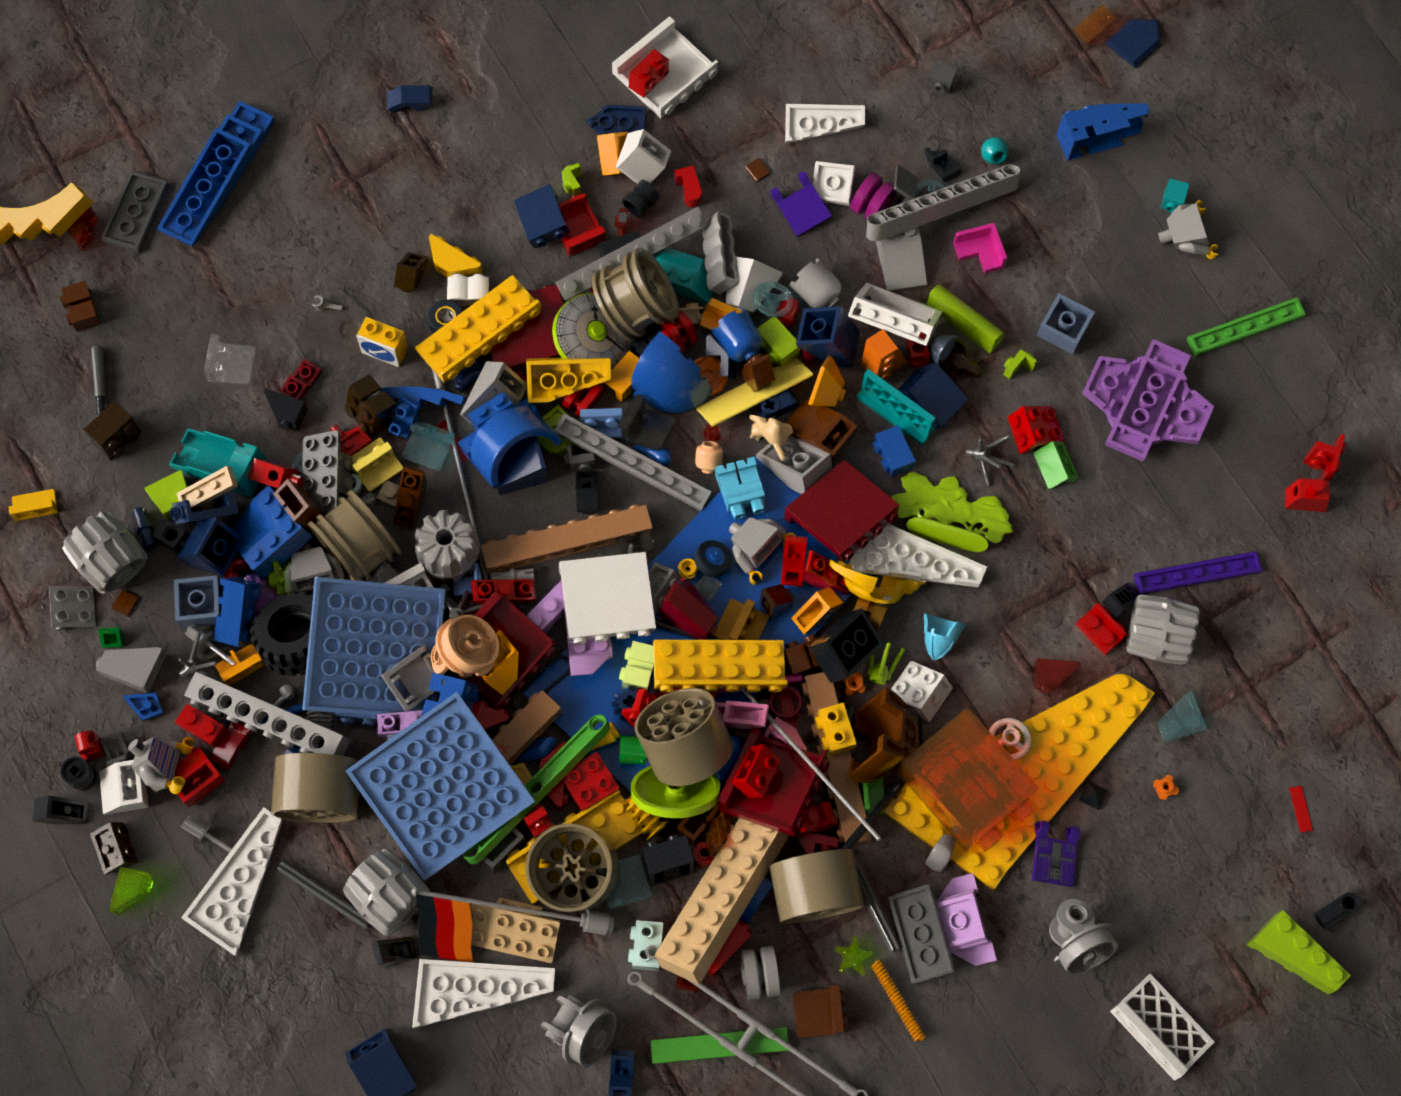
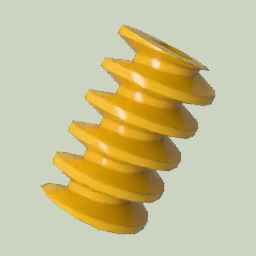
M629 797L622 803V805L630 804L626 809L627 812L635 811L631 817L633 820L640 818L636 825L638 827L645 826L642 834L650 833L647 840L663 830L668 823L667 820L660 821L661 817L640 809L633 802L632 797Z

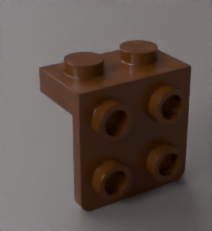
M839 985L830 986L829 989L794 992L793 1006L797 1037L806 1038L843 1034L844 1028H847V1016L842 1014L841 1005H845L844 991H840Z

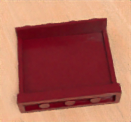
M546 285L534 291L527 290L535 300L538 299L540 301L541 311L534 319L530 318L521 329L511 332L505 341L497 343L491 348L490 352L493 362H503L512 371L518 373V371H527L526 358H562L555 347L552 334L554 318L563 306L557 285Z
M843 460L785 507L784 520L790 525L794 521L800 524L838 556V563V561H849L858 549H863L867 546L871 538L879 536L884 527L889 523L893 524L899 516V504L848 462Z
M495 591L474 616L486 621L495 633L501 630L519 652L518 678L503 695L475 673L466 679L471 683L479 685L478 690L495 704L494 708L497 709L501 706L505 708L510 703V700L513 699L511 697L512 693L515 690L519 692L527 683L525 678L529 674L534 675L541 667L539 662L544 657L548 659L556 650L553 646L557 642L500 591Z
M753 727L717 801L720 812L794 837L797 829L800 830L803 826V816L806 810L809 811L812 806V796L814 792H818L821 786V778L792 746L763 737L761 730ZM765 745L781 759V762L764 797L748 798L731 782L749 747ZM801 749L822 773L828 771L830 761L827 757V751L823 750L822 754L818 755Z

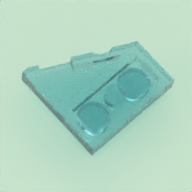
M1192 690L1188 691L1157 722L1164 743L1200 733L1207 729Z

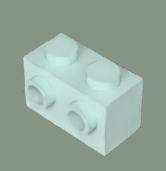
M636 920V926H631L630 940H634V949H629L628 962L632 963V969L659 971L660 964L658 961L649 959L645 951L650 945H656L659 948L662 944L663 922ZM650 948L648 950L649 955L655 956L656 950Z

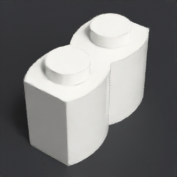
M454 274L448 277L447 300L457 302L461 307L471 306L489 293V277H485L482 274H475L471 277Z

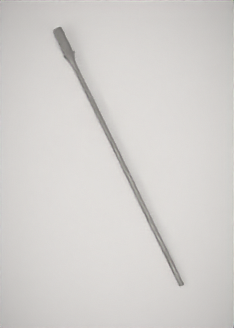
M432 370L436 389L445 391L444 382ZM446 404L445 407H443L467 505V510L470 522L474 530L476 531L478 537L473 512L468 496V491L462 471V466L457 450V445L451 425V420ZM480 546L479 560L484 580H489Z
M740 689L752 703L759 704L746 689ZM768 714V721L877 841H880L881 837Z

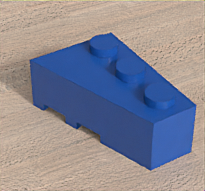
M241 577L221 578L220 585H224L223 596L218 598V603L222 604L221 615L216 617L214 640L236 647L246 646L251 638L250 627L256 616L255 606L261 596V583Z

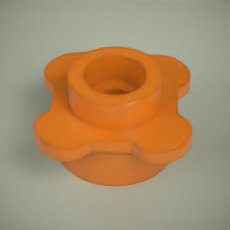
M856 672L848 679L842 680L845 684V693L850 696L855 692L863 693L866 686L863 685V675Z
M1166 775L1163 779H1156L1153 782V787L1156 788V792L1162 800H1166L1170 795H1177L1179 792V788L1175 786L1171 775Z

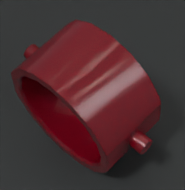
M786 686L781 692H770L769 709L774 718L778 717L785 722L793 721L796 717H801L802 699L796 689ZM783 693L791 694L797 699L799 706L792 714H780L773 708L772 702L775 697Z

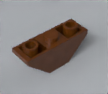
M760 353L750 358L743 366L744 369L739 373L753 392L776 380L768 354L762 356Z
M407 466L403 467L394 524L414 529L425 499L427 479L424 471Z

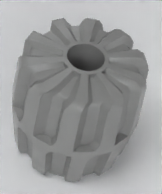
M440 510L437 516H426L423 519V527L417 528L415 532V553L418 562L424 567L425 573L433 575L437 582L453 581L457 583L462 581V577L467 574L471 575L474 572L476 560H479L480 545L476 531L472 524L467 522L465 516L458 512L450 515L448 510Z
M105 511L99 512L96 517L91 515L83 525L78 524L72 530V534L65 538L62 547L77 571L102 594L113 592L127 584L142 570L147 561V554L133 534L112 513Z
M1138 595L1133 606L1128 629L1127 652L1157 662L1183 665L1189 663L1194 650V640L1197 637L1199 607L1167 597Z
M383 849L369 856L355 869L348 878L343 892L366 921L384 936L389 937L401 932L403 927L409 926L413 922V917L419 914L416 896L412 895L411 890L417 887V890L430 892V889L409 865L392 851Z

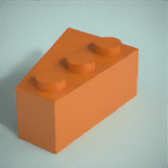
M884 329L866 340L861 366L865 371L869 369L885 381L892 375L891 373L908 363Z

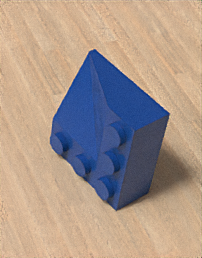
M269 485L252 499L233 530L244 539L239 548L240 554L251 569L264 579L313 537L306 527L293 521L286 512L285 507L274 496L275 490Z

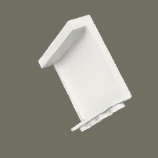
M670 16L612 63V73L628 87L629 73L653 49L669 58L668 75L644 98L631 90L660 119L672 113L679 103H684L692 92L698 91L703 86V83L708 79H713L718 72V61L711 62L676 30L675 21Z
M646 552L559 562L569 635L568 642L573 641L574 644H583L588 639L602 642L607 641L608 637L617 636V639H626L631 634H638L639 637L651 635V632L655 631L656 625Z

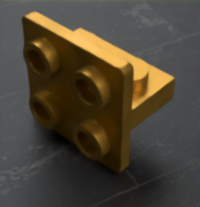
M730 599L714 637L719 640H759L768 622L769 615L754 609V601L747 599L745 604Z

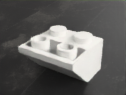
M644 129L627 134L616 168L636 183L640 180H646L651 183L665 169L671 150Z
M134 760L117 762L99 771L103 815L149 808L147 786L142 778L133 770L132 764Z

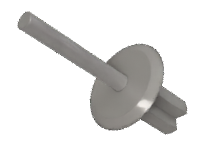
M194 624L187 628L188 630L185 634L193 641H195L197 633L201 634L197 653L210 648L232 666L236 665L234 660L212 644L215 636L214 631L205 634Z
M187 816L181 828L199 838L196 845L200 843L203 837H206L226 851L231 852L233 848L207 833L211 822L206 827Z

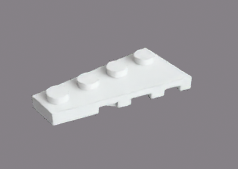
M786 104L785 144L863 128L865 126V105Z

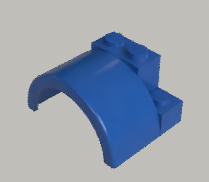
M503 392L468 414L475 431L458 442L463 454L492 487L499 483L498 468L503 456L517 442L532 436H543L550 439L555 446L562 443L557 433L540 416L535 405L528 403V398L514 406Z

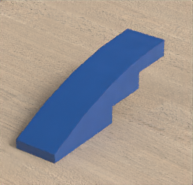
M398 386L381 388L380 392L384 390L387 395L397 399L405 396L408 400L420 404L421 408H423L425 401L445 407L447 400L464 406L468 399L454 393L426 387Z

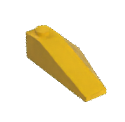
M526 358L528 403L551 402L557 398L611 379L610 358Z

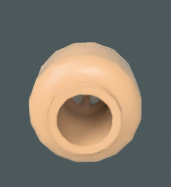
M704 441L696 449L695 464L699 469H702L703 473H714L715 467L722 465L723 449L717 442Z

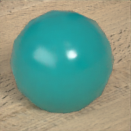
M989 138L981 147L982 158L988 164H1000L1008 156V145L1002 138Z

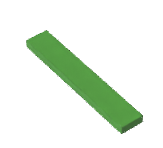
M1297 297L1188 336L1186 340L1196 357L1302 319L1306 316V313Z
M787 1027L771 1029L775 1031L776 1035L788 1042ZM746 1031L721 1033L719 1035L725 1036L735 1044H738ZM759 1031L755 1033L745 1049L751 1055L789 1051ZM711 1035L651 1040L653 1064L736 1056L729 1049L719 1044V1041Z

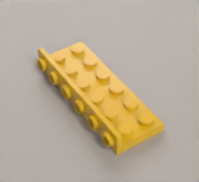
M512 275L417 345L415 349L445 383L447 380L454 379L463 368L470 367L479 356L486 355L495 344L505 341L511 332L521 329L527 320L537 317L541 311V303L538 299L535 300Z
M784 640L653 641L654 689H660L661 692H672L674 689L699 688L707 692H716L717 689H726V692H738L739 689H747L748 692H759L761 689H769V692H781L788 685V680H785Z
M620 790L578 814L572 813L564 819L565 822L562 823L587 826L601 832L609 839L616 851L640 836L643 830L642 826L638 827L636 825L638 820L631 818L633 812L626 811L628 805H622L625 800L621 796ZM566 833L558 836L564 847H568ZM538 837L526 843L527 847L521 851L516 849L511 852L505 861L532 905L540 900L533 894L528 884L526 859L532 844ZM581 839L576 840L574 843L575 851L580 852L584 848V842ZM592 839L588 850L592 851L599 843ZM561 848L554 850L553 857L555 860L562 859L563 850ZM598 853L591 857L593 865L602 860ZM540 859L539 868H552L553 862ZM571 862L568 872H573L575 875V869L578 868V865ZM554 870L550 874V880L553 883H557L560 879V874ZM557 886L552 892H554L561 886Z

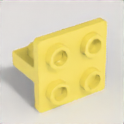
M382 438L376 439L351 456L353 461L352 470L358 475L369 492L380 487L386 480H390L402 472L403 466L395 457L392 447L388 442L385 443Z

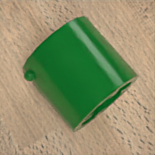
M620 736V764L646 765V755L637 736Z

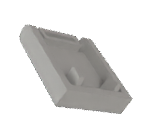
M425 645L380 675L406 712L435 692L429 690L432 674L435 673L432 667L431 653L428 652L422 657L420 656V654L427 650ZM398 679L409 694L405 698L402 697L393 683Z

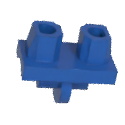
M401 396L395 408V415L390 424L389 432L396 436L401 435L406 439L410 438L415 421L419 418L420 404L408 400L405 396Z

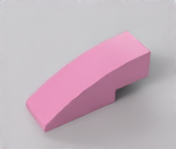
M737 701L715 702L728 729H751L753 727L762 728L766 726L769 705Z

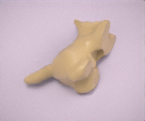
M750 415V419L755 422L752 424L750 438L755 437L756 441H759L764 437L774 446L780 459L784 461L785 452L782 445L787 443L789 436L793 434L792 426L781 423L777 419H766Z

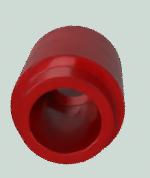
M785 297L780 302L775 315L786 329L794 325L800 310L799 301L792 297Z
M707 842L696 845L693 851L694 863L700 868H708L716 855L714 847ZM707 852L708 856L703 857L700 853Z

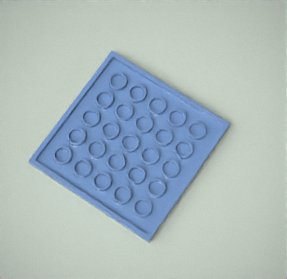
M315 577L302 710L366 715L406 712L380 675L423 645H425L427 650L420 654L421 657L428 652H432L436 644L437 632L443 622L445 589ZM399 679L393 682L403 698L409 695ZM436 691L426 699L435 701ZM426 699L409 711L423 710Z
M458 692L452 694L345 770L423 881L535 802Z

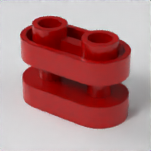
M681 311L678 317L674 319L676 323L673 324L669 321L662 325L661 332L677 344L683 353L686 351L684 344L687 343L689 346H693L698 342V337L690 318Z
M599 383L570 395H565L561 397V401H563L562 406L569 411L576 407L575 414L580 417V409H593L604 394L606 386ZM587 391L588 394L582 401H580V398Z

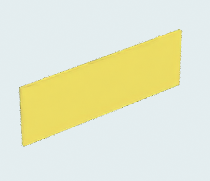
M795 357L782 367L777 366L773 368L776 379L773 383L755 392L747 383H744L696 407V410L713 427L813 376V373Z

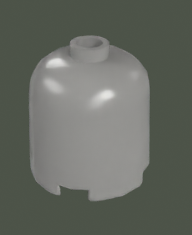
M819 257L816 258L815 264L811 261L797 274L799 279L796 282L791 281L790 287L812 308L833 307L839 301L837 297L842 288L839 279Z

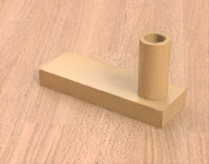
M226 466L178 492L179 502L189 500L191 511L197 508L204 510L212 509L215 498L238 487L232 467Z

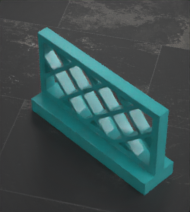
M868 369L864 373L862 387L856 395V399L893 426L899 425L901 432L922 446L934 432L935 428L933 425L936 418Z

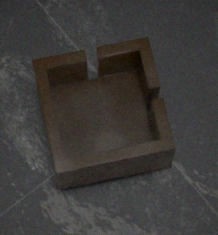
M369 374L349 385L345 411L349 417H353L358 423L361 431L366 432L371 438L390 427L395 403L384 390L368 399L370 395L381 390L379 384Z
M113 401L83 429L93 445L110 461L114 457L120 456L124 446L135 442L141 433L133 417L116 401Z

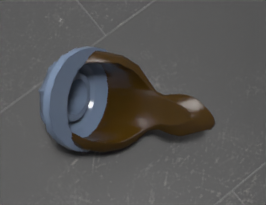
M943 335L933 341L931 357L940 367L948 371L961 369L969 376L981 377L980 366L968 359L967 348L958 336Z

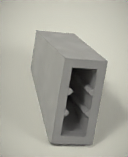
M159 647L105 650L103 655L97 659L96 671L103 677L149 693L167 654Z

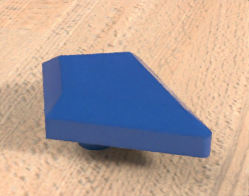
M157 693L123 695V698L143 722L164 714Z
M538 737L520 755L518 761L520 763H527L546 757L552 752L551 748L557 740L554 737Z

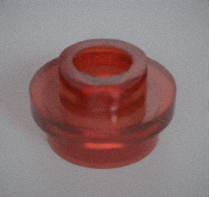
M709 423L706 424L703 429L705 440L713 442L720 440L721 434L718 425L712 427Z

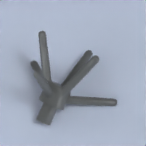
M1010 435L1002 436L986 446H983V440L979 438L976 449H967V456L975 457L976 460L981 462L988 487L990 486V480L985 461L999 469L1001 468L999 463L1015 467L1013 462L990 455V449L1008 440L1011 437Z
M465 590L458 607L453 608L446 599L444 600V605L450 610V613L443 615V619H455L461 615L477 611L483 604L464 610L462 607L469 593L468 590Z
M197 633L189 660L178 659L179 662L184 664V668L179 671L180 676L185 678L189 674L199 672L224 684L222 679L202 669L216 666V661L205 662L218 656V654L214 652L201 660L196 657L201 636L200 633ZM223 647L220 650L225 652L227 648Z

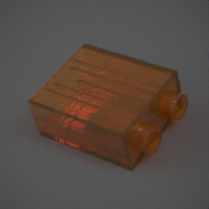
M968 707L905 758L897 770L900 777L966 853L976 844L985 853L1004 837V834L998 828L1002 822L1011 817L1018 825L1037 809L1031 798L1039 787Z

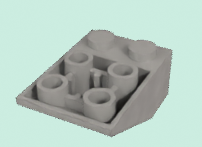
M486 361L460 415L472 425L468 414L502 392L515 406L520 403L527 389V383L505 363Z

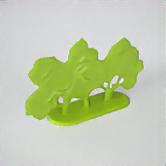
M910 472L907 476L901 478L902 486L906 492L895 494L891 497L899 504V518H906L912 515L918 516L909 519L906 523L907 529L911 533L971 552H982L988 548V541L986 539L993 543H998L1002 541L1004 534L1013 532L1012 525L1008 522L1009 514L1002 507V503L996 496L981 497L977 501L970 503L966 500L967 492L964 488L959 487V481L955 476L943 478L939 485L933 486L926 476ZM922 509L925 511L924 516L920 514ZM967 521L971 524L970 527L967 526ZM952 522L962 523L966 527V529L955 527L950 524ZM975 524H983V527H981L979 530L977 528H975L974 531L972 530ZM988 528V532H983V530Z

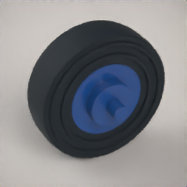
M715 540L704 541L698 546L694 554L697 568L703 574L710 577L723 576L731 568L733 562L730 550L723 543Z

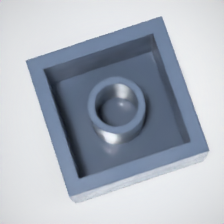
M1058 293L1036 336L1073 354L1087 330L1095 311Z
M216 575L175 579V621L180 628H188L193 624L196 627L216 625V617L221 615L222 604L218 603V598L223 596V586L220 585L219 577Z

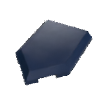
M1131 19L1106 42V45L1135 68L1161 44L1159 19Z
M606 105L594 117L591 116L586 120V123L598 135L626 131L631 133L642 129L645 130L646 107Z

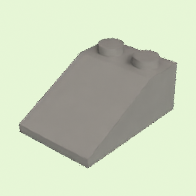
M918 227L876 241L887 291L894 292L927 286L922 243Z
M792 435L789 436L787 443L782 445L785 452L784 461L780 459L774 446L770 443L756 454V458L783 483L800 494H803L832 470L829 453Z

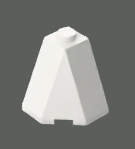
M736 257L735 268L738 274L737 284L726 290V304L739 310L745 309L747 312H754L781 278L783 272L754 259Z

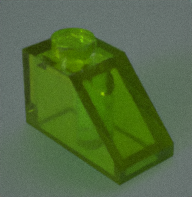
M120 867L109 912L119 916L145 899L147 892H150L152 889L153 879H151V875L145 871Z

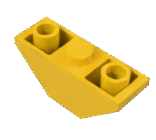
M430 234L429 240L436 272L446 278L454 274L471 277L475 274L483 273L481 262L476 257H469L459 247L449 245L441 236L436 237Z

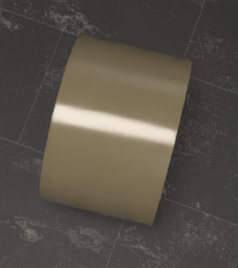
M684 688L664 694L648 704L641 711L635 722V733L656 778L667 785L684 786L700 782L718 772L727 763L733 752L732 739L715 700L709 692L703 689Z
M292 753L277 756L275 758L271 815L285 820L316 823H342L357 820L359 790L345 770L359 760L346 756L322 753Z
M560 824L544 831L532 844L526 859V877L533 894L546 906L564 912L586 911L603 903L613 892L619 877V859L614 846L601 832L578 824ZM566 833L568 847H564L558 836ZM581 839L584 842V848L582 851L577 852L574 849V843L576 840ZM592 839H595L599 844L592 851H589V845ZM561 848L563 850V857L557 861L553 857V852L555 849ZM596 853L600 854L602 858L598 866H594L591 863V857ZM540 859L553 862L552 868H539ZM571 862L578 865V868L575 869V875L573 872H568ZM597 869H607L606 877L596 874ZM554 870L560 874V879L557 883H553L550 880V874ZM591 876H595L598 879V885L594 889L588 886V879ZM571 884L577 887V894L574 897H570L567 893V888ZM557 886H561L562 889L556 899L553 898L550 893ZM584 888L591 898L586 902L583 901L582 889Z
M838 849L806 854L782 860L769 866L781 924L800 923L833 917L865 907L852 849Z

